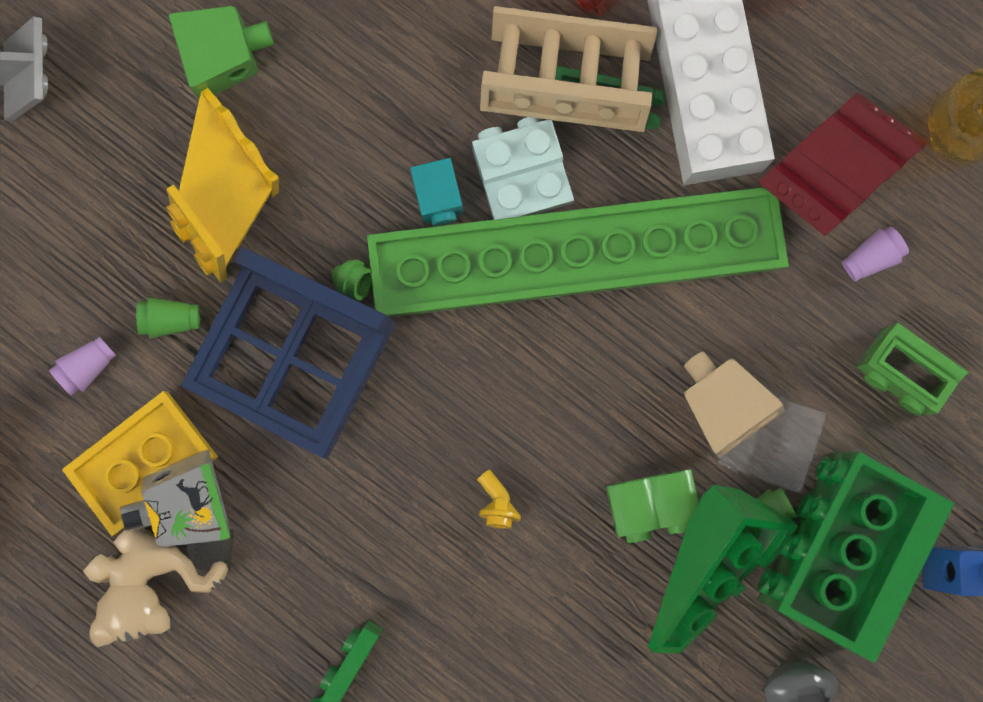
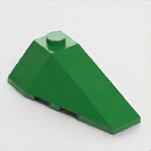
M712 484L709 490L700 498L698 507L689 519L648 644L651 652L681 654L716 619L717 613L715 608L719 603L728 599L731 595L737 597L746 588L741 581L758 564L765 569L777 557L798 525L790 518L740 489Z

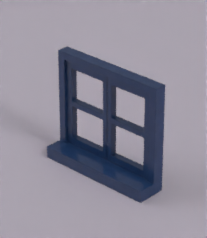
M240 246L233 262L241 266L242 269L181 386L328 460L396 323L387 315ZM258 288L302 308L281 350L238 329ZM317 316L362 337L341 379L296 358ZM234 336L277 357L256 399L213 378ZM292 365L337 386L316 429L271 407Z

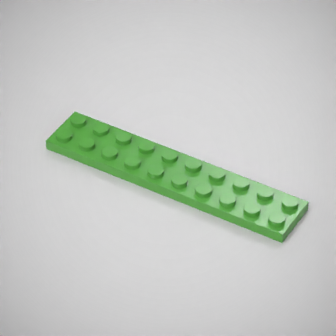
M764 187L367 235L375 310L388 317L783 270L789 267L779 199Z

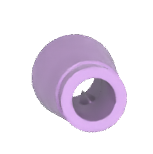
M892 226L885 230L878 228L848 258L842 261V265L849 277L856 282L861 278L902 263V257L909 254V249L895 228Z
M98 337L96 340L56 359V365L49 372L65 391L72 396L79 390L84 392L116 354L101 337Z

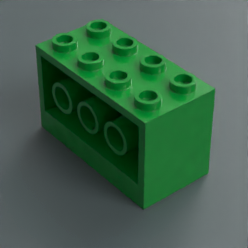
M832 452L830 457L825 456L819 463L815 472V478L818 481L811 494L806 493L797 506L796 515L799 518L796 524L798 527L779 552L780 555L773 569L768 568L760 578L757 586V591L760 594L757 601L875 664L955 503L861 452Z

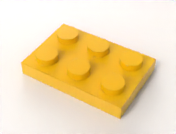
M162 391L69 463L62 471L113 537L118 536L125 530L120 507L144 500L142 495L144 477L205 450H209L212 461L218 458V456L170 393Z

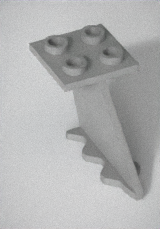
M33 16L3 42V52H0V86L4 85V121L13 122L40 103L47 94L48 78L43 74V58L47 52V37L45 34H42V18Z

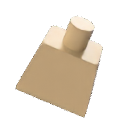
M700 352L684 365L696 382L695 385L684 393V396L712 450L719 459L785 412L780 400L732 358L717 368L705 352Z

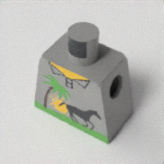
M209 450L197 453L143 478L142 483L144 500L120 507L122 521L127 532L151 525L156 543L161 547L219 541L230 538L229 521Z

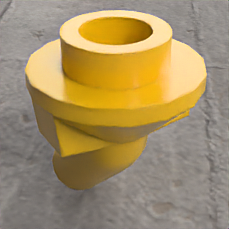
M488 470L483 473L477 480L493 501L479 511V516L487 519L486 525L489 527L511 529L512 522L521 521V515L510 503V496L493 472Z

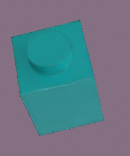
M451 158L410 167L424 224L432 223L434 227L456 222V216L463 215V206Z

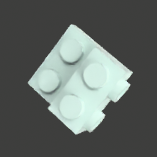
M526 117L517 123V129L502 132L501 127L488 128L478 134L479 140L472 142L473 154L494 220L537 215L573 204L574 198L563 166V155L552 120L542 121L540 118Z

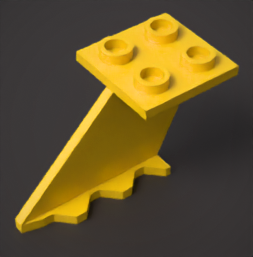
M209 88L204 89L200 93L179 191L175 185L166 189L170 205L166 207V210L172 218L170 224L183 243L190 240L192 247L196 251L194 258L207 276L214 273L220 283L228 279L227 265L270 195L274 197L279 193V177L269 170L257 147L244 136L232 113L221 105Z

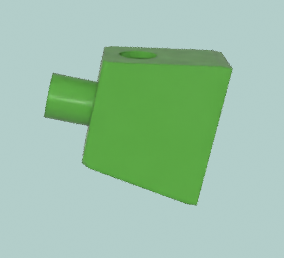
M227 6L169 14L189 87L198 99L200 98L201 91L209 88L215 95L255 76L258 73V68L253 51L275 45L267 21L245 27L236 7Z

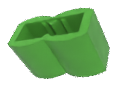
M683 469L605 486L616 536H626L627 543L651 539V531L661 528H667L669 534L685 532L690 517L699 505L691 469Z

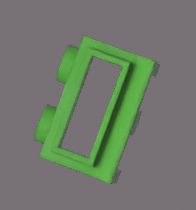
M899 323L884 327L856 366V368L866 374L864 379L867 383L883 392L889 390L900 398L898 403L902 408L916 416L938 414L958 383L968 374L965 369ZM894 347L907 355L912 362L921 365L939 378V383L931 394L885 362V359Z

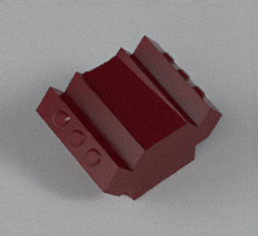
M857 92L781 162L773 167L758 183L822 235L826 236L870 197L871 193L883 182L892 177L907 161L922 150L928 142Z

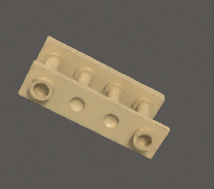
M494 6L491 40L502 42L498 72H483L480 111L644 132L651 109L652 93L637 91L640 60L650 61L657 35V27ZM518 44L543 47L539 78L514 75ZM559 49L583 52L580 83L555 80ZM599 55L624 58L621 89L596 85Z

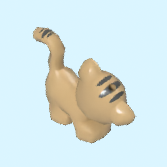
M145 527L128 532L124 530L114 541V545L122 553L118 559L112 555L107 558L100 554L83 570V573L90 581L110 583L109 589L97 603L96 618L91 623L89 632L90 640L96 647L111 644L113 641L125 642L139 639L148 633L162 634L170 629V618L166 609L160 606L156 592L146 585L148 580L154 576L176 570L191 592L210 593L223 582L228 572L227 565L222 561L214 562L209 572L205 576H200L193 562L182 554L177 546H158L154 534Z

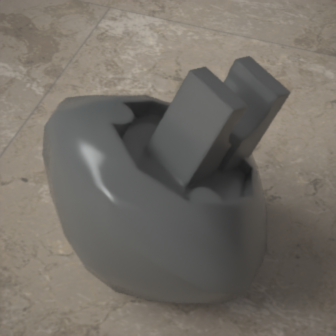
M800 660L782 663L773 671L764 684L766 702H833L840 690V684L836 675L816 664Z

